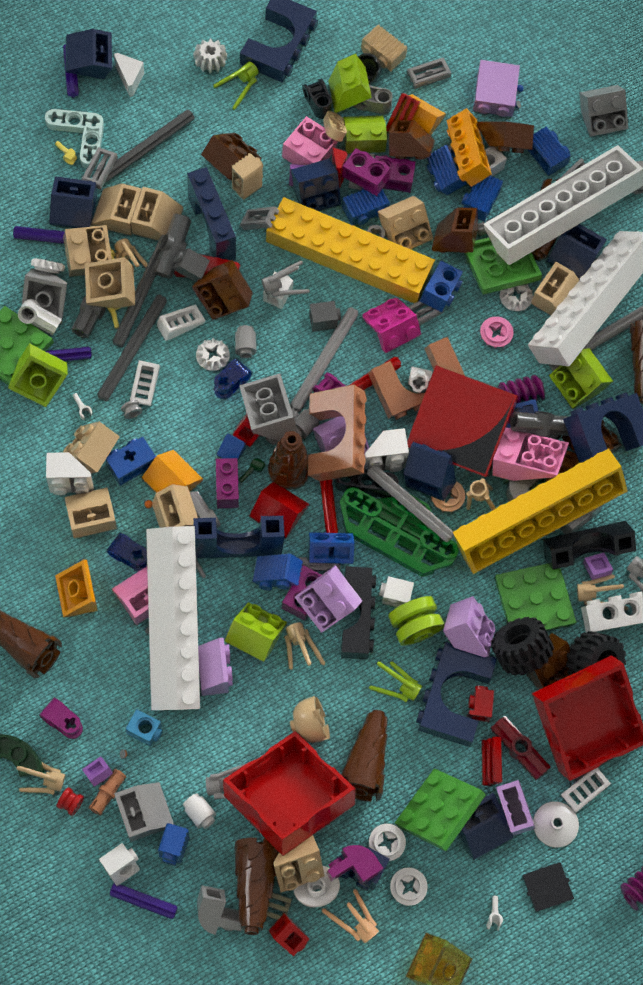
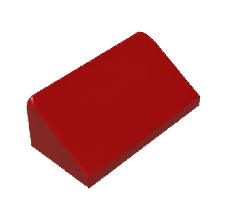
M333 148L332 163L338 172L340 188L345 179L342 177V167L347 161L348 154L345 151Z

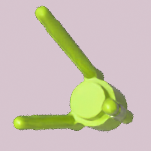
M249 61L236 72L214 84L213 87L217 88L236 76L242 82H249L233 105L232 109L235 110L251 86L257 81L255 76L258 75V69Z
M378 661L377 665L403 683L399 689L403 693L400 694L372 685L369 686V689L399 698L404 702H407L408 699L414 701L422 685L418 684V681L410 677L393 661L390 662V665L399 674Z

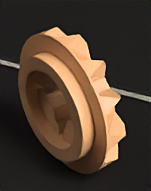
M456 481L450 492L451 497L454 499L450 498L447 503H445V500L442 501L431 496L434 506L442 512L448 511L452 513L460 509L465 501V490L462 485Z

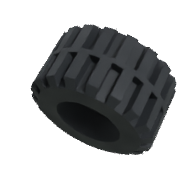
M534 617L518 618L508 622L494 634V638L491 641L492 649L502 669L512 675H525L543 667V664L549 661L548 658L552 657V651L554 650L553 643L543 623Z
M588 631L587 633L580 634V637L574 639L575 643L571 644V650L567 653L568 662H566V667L569 668L567 671L568 675L574 674L611 655L626 665V651L623 650V644L619 643L620 640L613 636Z

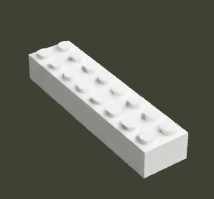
M619 231L615 234L613 240L603 249L600 256L591 264V267L580 278L576 286L569 291L567 297L557 306L551 317L545 321L543 327L528 344V347L539 363L570 366L642 275L643 232Z

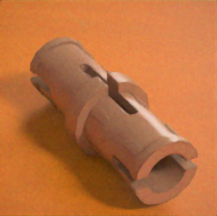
M114 769L113 774L110 775L105 784L99 787L97 796L88 808L101 816L111 799L115 798L114 793L117 792L120 785L126 779V775Z

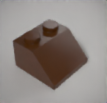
M506 121L477 122V127L488 145L498 147L497 151L510 152V149H512L511 153H524V150H532L534 125Z

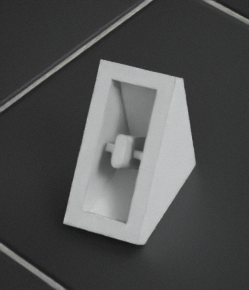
M115 53V67L129 97H132L144 75V63Z

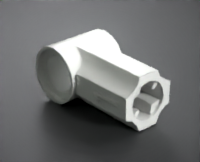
M33 299L25 300L18 311V318L21 322L33 324L52 336L62 320L60 317L40 307L39 303ZM25 308L31 309L34 314L26 313Z
M412 367L408 385L412 386L413 391L421 393L422 390L427 389L432 371Z

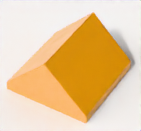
M413 94L409 95L421 102L413 120L431 136L446 113ZM405 99V101H404V103H403V105H402V107H401V109H400V111H399V114H398L396 120H398L399 117H400V114H401V112H402V110H403V108H404V106H405V104H406V102H407L406 99ZM412 102L403 120H407L414 105Z
M174 450L157 455L142 476V479L156 493L172 484L187 486L190 492L203 481V478Z
M83 559L55 575L63 617L98 611L87 560Z

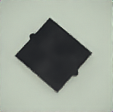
M561 862L522 875L528 890L527 896H530L535 912L574 899L568 884L570 880L566 878Z

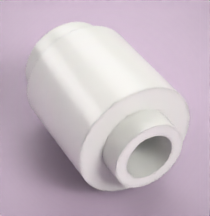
M196 793L183 803L184 811L198 829L202 827L206 829L215 822L214 817L216 813L203 796L200 797Z

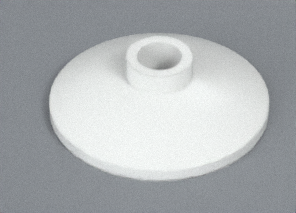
M553 801L542 805L533 818L536 828L534 832L537 838L549 847H564L570 844L577 836L579 830L577 815L571 807L562 802ZM555 819L561 821L560 827L554 825L553 821Z
M323 866L325 877L315 882H308L298 886L293 890L294 895L305 906H325L337 897L340 890L339 878L331 882L326 874L330 868Z

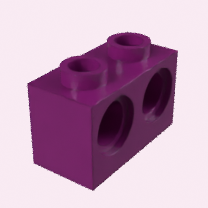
M355 148L342 167V177L377 196L390 179L391 167L384 161H378L371 157L369 153Z
M376 155V160L384 161L391 167L390 179L383 189L411 193L416 162L409 159H396L386 155Z
M238 458L216 459L217 509L239 508Z
M303 565L301 568L302 572H300V580L298 581L299 585L290 587L282 601L281 609L305 621L308 614L302 607L296 606L295 602L297 600L295 596L307 587L305 585L307 582L315 581L321 574Z

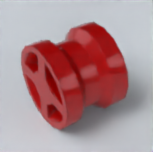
M67 787L60 796L56 807L60 810L65 809L70 816H74L83 803L84 796L73 793V789Z

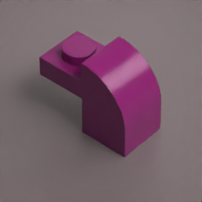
M350 845L341 851L345 859L342 860L339 857L328 865L330 869L327 870L326 874L332 882L352 869L363 885L380 874L384 868L374 853L368 848L360 845Z

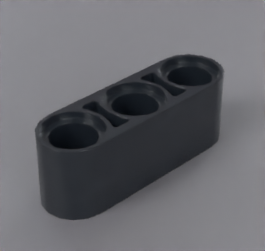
M364 469V474L347 476L351 480L349 482H343L340 478L335 480V486L341 492H345L349 488H357L372 497H393L367 475V469ZM385 472L389 477H391L396 483L399 484V480L396 475ZM369 480L372 482V484L366 486L362 483V481Z

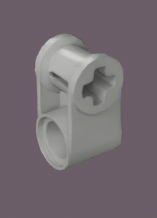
M369 85L372 98L363 101V105L362 102L354 105L358 110L375 112L382 115L388 114L392 109V92L386 88Z

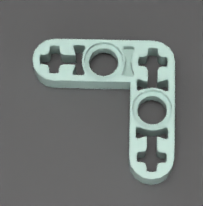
M49 110L45 114V122L49 129L83 133L80 162L87 169L91 160L86 161L89 155L88 151L92 152L93 158L98 147L101 148L104 130L102 116L89 112ZM54 117H57V119L55 120V122H52V121H51V120H53ZM77 118L80 120V123L71 125L69 121ZM94 121H97L96 126H92ZM92 137L98 140L94 145H90L86 141Z

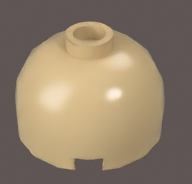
M313 696L299 702L294 708L293 720L290 721L292 731H296L306 742L310 743L330 739L328 724L325 725L324 720L326 715L319 699Z

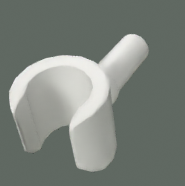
M77 393L73 394L72 396L80 409V418L85 420L82 414L85 410L89 411L92 416V409L82 403Z
M492 896V914H490L486 924L489 930L493 922L497 924V931H499L503 922V917L498 911V896Z

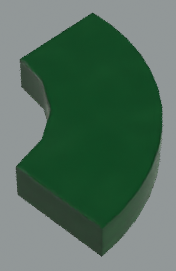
M0 734V758L11 761L16 767L22 766L44 773L38 754L28 743L11 735ZM18 770L20 777L34 776Z

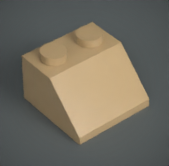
M125 257L85 264L87 305L108 308L135 305L134 266Z

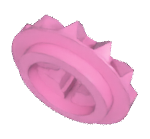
M490 317L483 322L480 328L481 339L486 342L487 346L490 345L494 348H504L505 345L511 342L514 334L510 322L502 317ZM501 328V336L497 335L493 338V331H497Z

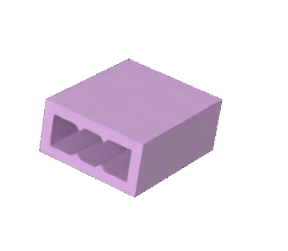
M480 60L473 111L481 114L489 113L501 117H512L516 102L520 65Z
M519 780L496 787L513 836L536 829Z

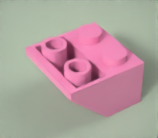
M306 116L283 143L282 158L296 165H308L330 158L333 148L336 147L338 141L330 138L323 126Z
M146 566L112 588V591L136 625L149 617Z

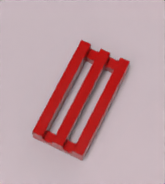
M402 93L386 126V131H390L405 99L407 102L398 120L404 119L411 102L414 105L407 120H413L421 102Z
M494 736L487 740H482L483 786L502 783L501 737Z

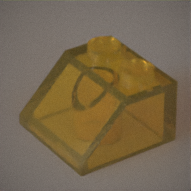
M425 933L406 977L417 985H461L472 958L449 941Z

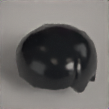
M368 53L359 55V59L366 67L369 84L376 82L382 70L379 58Z

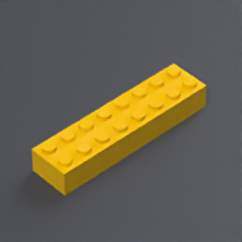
M285 197L282 198L277 208L279 213L274 215L276 217L275 221H271L273 225L271 228L266 229L267 243L415 304L419 301L433 271L435 259Z
M607 449L597 453L594 457L583 463H578L568 471L558 474L555 478L539 484L536 488L525 494L517 496L512 501L498 506L497 509L481 515L469 524L459 527L453 532L461 555L473 574L628 492L622 467L611 451Z

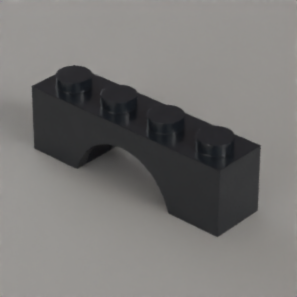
M626 521L546 538L543 539L544 558L550 567L555 570L574 565V561L579 556L590 552H607L615 556L636 551L635 531Z
M346 566L345 578L362 602L359 604L360 619L354 626L343 630L341 658L368 659L369 652L373 653L374 639H370V631H374L375 618H371V610H375V596H371L372 588H376V575H372V568Z

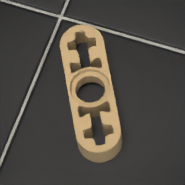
M327 111L323 119L325 132L330 138L342 142L347 133L344 119L335 112Z

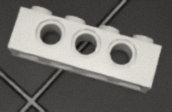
M642 591L629 594L630 598L622 599L621 595L609 597V602L600 603V599L587 601V606L581 607L586 633L588 631L597 632L643 623ZM626 604L632 607V614L630 616L624 612ZM604 608H608L611 611V618L609 620L605 619L602 614Z

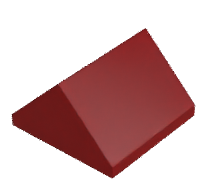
M272 482L261 491L249 517L260 523L261 516H283L284 539H286L308 508L309 503Z

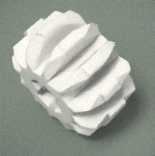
M211 38L209 42L202 40L201 45H196L193 53L195 64L197 67H201L202 72L206 69L210 74L212 70L219 72L220 67H224L226 64V48L224 45H220L219 40L213 42Z

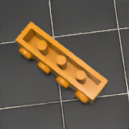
M466 108L446 121L448 125L447 133L452 141L450 146L455 153L454 161L459 168L457 171L458 176L463 182L466 181L472 187L492 175L481 132L477 127L478 121Z

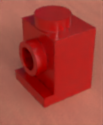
M246 413L236 426L233 436L251 447L259 435L252 433Z
M475 686L474 694L469 696L468 708L472 710H469L468 718L483 722L491 720L494 698L493 690H488L489 688L485 686Z
M285 913L268 930L273 939L293 957L297 952L302 951L309 941L307 934Z

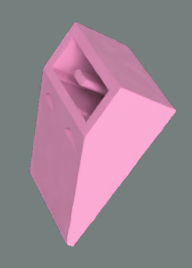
M506 427L493 459L492 476L512 481L554 478L559 473L569 443L527 432L513 431L511 428Z

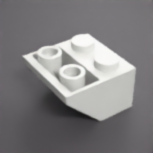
M405 428L383 431L365 453L366 463L364 469L368 470L372 465H377L382 471L390 470L391 472H397L405 468L409 454Z
M69 452L47 453L46 479L50 493L66 495L67 493H89V491L94 490L91 473Z

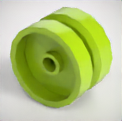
M432 596L411 600L389 613L388 617L393 628H399L396 636L401 646L421 642L443 630L445 624L440 614H434L437 606Z

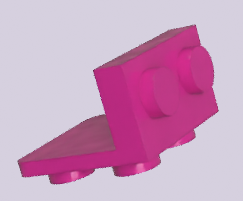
M398 298L389 299L362 315L363 320L378 333L381 348L385 353L421 335L417 315Z

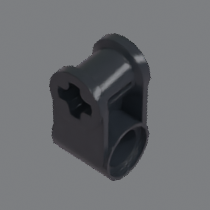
M321 78L316 83L302 85V90L314 115L319 119H324L327 111L332 109V98Z

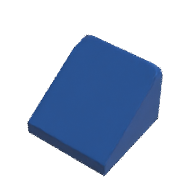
M227 433L216 456L222 459L238 458L239 460L246 449V443Z

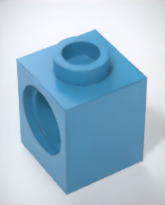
M137 709L125 729L127 735L149 746L152 745L153 741L157 742L163 732L161 721ZM148 724L152 729L149 733L144 734L139 731L140 727Z

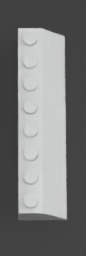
M617 145L484 223V228L496 252L508 265H511L642 187L643 168Z
M195 526L146 529L151 710L200 709Z

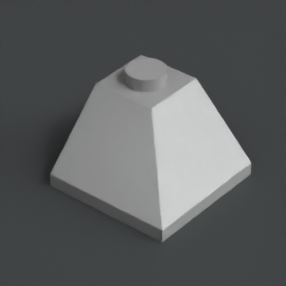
M31 268L25 275L22 304L28 299L36 300L40 307L62 319L60 324H62L67 282L53 273ZM25 308L26 313L34 314L31 309Z

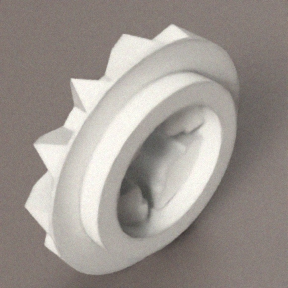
M37 258L31 260V265L35 266L34 269L59 274L60 271L64 272L65 269L62 263Z
M528 284L500 291V300L507 309L522 311L530 306L533 290H530ZM514 289L518 294L521 293L519 300L516 296H512Z
M212 338L208 341L204 340L201 345H198L196 359L201 367L206 370L216 371L227 365L230 352L228 346L222 340L218 341ZM217 349L218 356H213L209 359V352L207 351L213 352Z
M379 825L370 834L369 847L388 857L389 861H394L400 857L405 850L406 839L404 833L395 825ZM383 834L385 835V837H387L388 840L396 839L391 844L390 850L387 849L386 846L379 847V845L384 841Z
M403 868L397 871L390 883L391 894L397 902L405 906L416 905L421 902L426 896L428 889L426 878L420 871L414 868ZM415 879L412 887L415 892L408 891L403 895L405 886L402 882L409 883Z

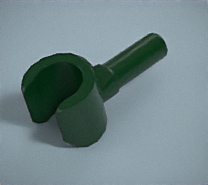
M259 458L253 459L248 470L238 480L242 483L254 470L261 473L265 467V462Z

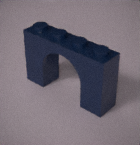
M270 0L266 7L265 20L289 30L293 39L285 46L269 47L248 38L240 52V65L243 66L250 61L257 67L258 73L283 83L286 76L289 77L291 75L293 63L299 60L302 47L307 46L311 31H315L317 28V11L292 0Z
M207 167L187 173L188 199L195 215L203 214L209 234V250L212 257L235 261L236 236Z
M627 392L615 396V401L613 397L600 401V406L598 402L585 406V411L582 407L570 411L571 416L563 419L579 463H583L594 457L597 453L607 450L601 432L603 417L610 419L615 424L625 451L643 446V408L637 393L628 396Z
M261 516L260 526L257 529L237 534L219 531L216 528V517L193 518L196 558L257 557L282 554L284 543L283 516Z
M445 642L443 648H438L435 660L439 661L437 669L432 668L429 681L433 683L431 689H426L422 702H425L426 706L424 711H419L416 723L420 724L418 731L470 747L479 721L450 711L442 701L441 686L453 677H466L489 684L497 658L478 656L456 649L451 643Z

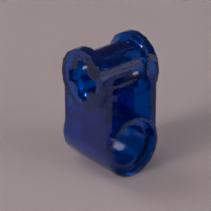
M237 358L233 359L216 375L214 379L215 395L220 399L229 398L240 388V385L245 384L251 378L253 372Z
M119 533L106 550L112 558L124 563L135 571L139 572L147 566V550L123 533Z

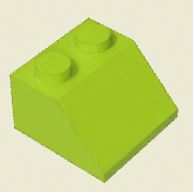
M353 54L338 61L329 78V87L335 113L372 98L366 67L359 57Z
M383 115L343 117L347 130L344 137L345 152L347 154L353 153L355 148L367 153H382L386 151L387 132Z
M29 343L18 360L8 389L47 407L68 375L67 362Z

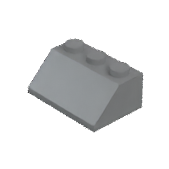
M280 373L240 385L252 433L277 441L283 438L285 432L294 431L298 433Z

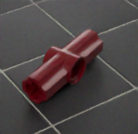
M506 716L499 719L490 728L496 737H501V742L509 750L510 756L518 760L535 781L551 768L532 746L530 739L523 736ZM515 744H523L526 752H518Z

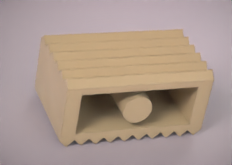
M380 25L374 27L362 39L361 49L363 53L373 54L379 58L382 68L392 71L406 58L407 46L398 41L397 38L389 34Z
M249 153L248 156L232 165V189L243 200L262 187L263 163L258 157L255 158Z

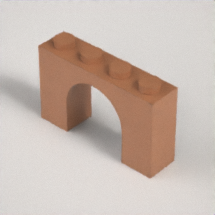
M448 337L431 343L424 348L433 370L437 365L465 376ZM391 361L377 366L368 372L388 419L395 417L397 420L406 416V411L414 409L415 412L419 410L425 393H413L404 388L398 379Z
M356 385L310 394V415L319 420L344 417L346 423L345 435L339 445L329 451L308 455V476L318 481L364 474V465L366 463L364 455V445L366 443L365 403L367 398L365 391Z

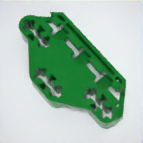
M349 488L344 492L339 502L344 520L343 526L345 533H353L354 540L421 577L434 574L435 570L452 566L459 552L458 545L452 540L445 542L413 513L408 512L406 507L398 505L400 502L394 497L376 499L357 488ZM413 496L417 501H419L424 507H426L431 512L430 506L426 502ZM348 517L358 522L359 525L349 522ZM373 526V527H372V531H374V532L380 534L381 536L385 537L386 539L383 540V539L379 538L378 536H376V535H374V534L368 532L369 529H370V527ZM398 540V545L412 552V556L406 553L405 551L395 547ZM428 540H431L432 542L429 545L425 543ZM438 544H440L441 547H439V550L436 551ZM447 550L451 552L449 555L445 554ZM426 555L425 560H427L428 562H430V563H432V564H434V565L430 566V565L426 564L425 562H421V561H422V559L424 558V556Z

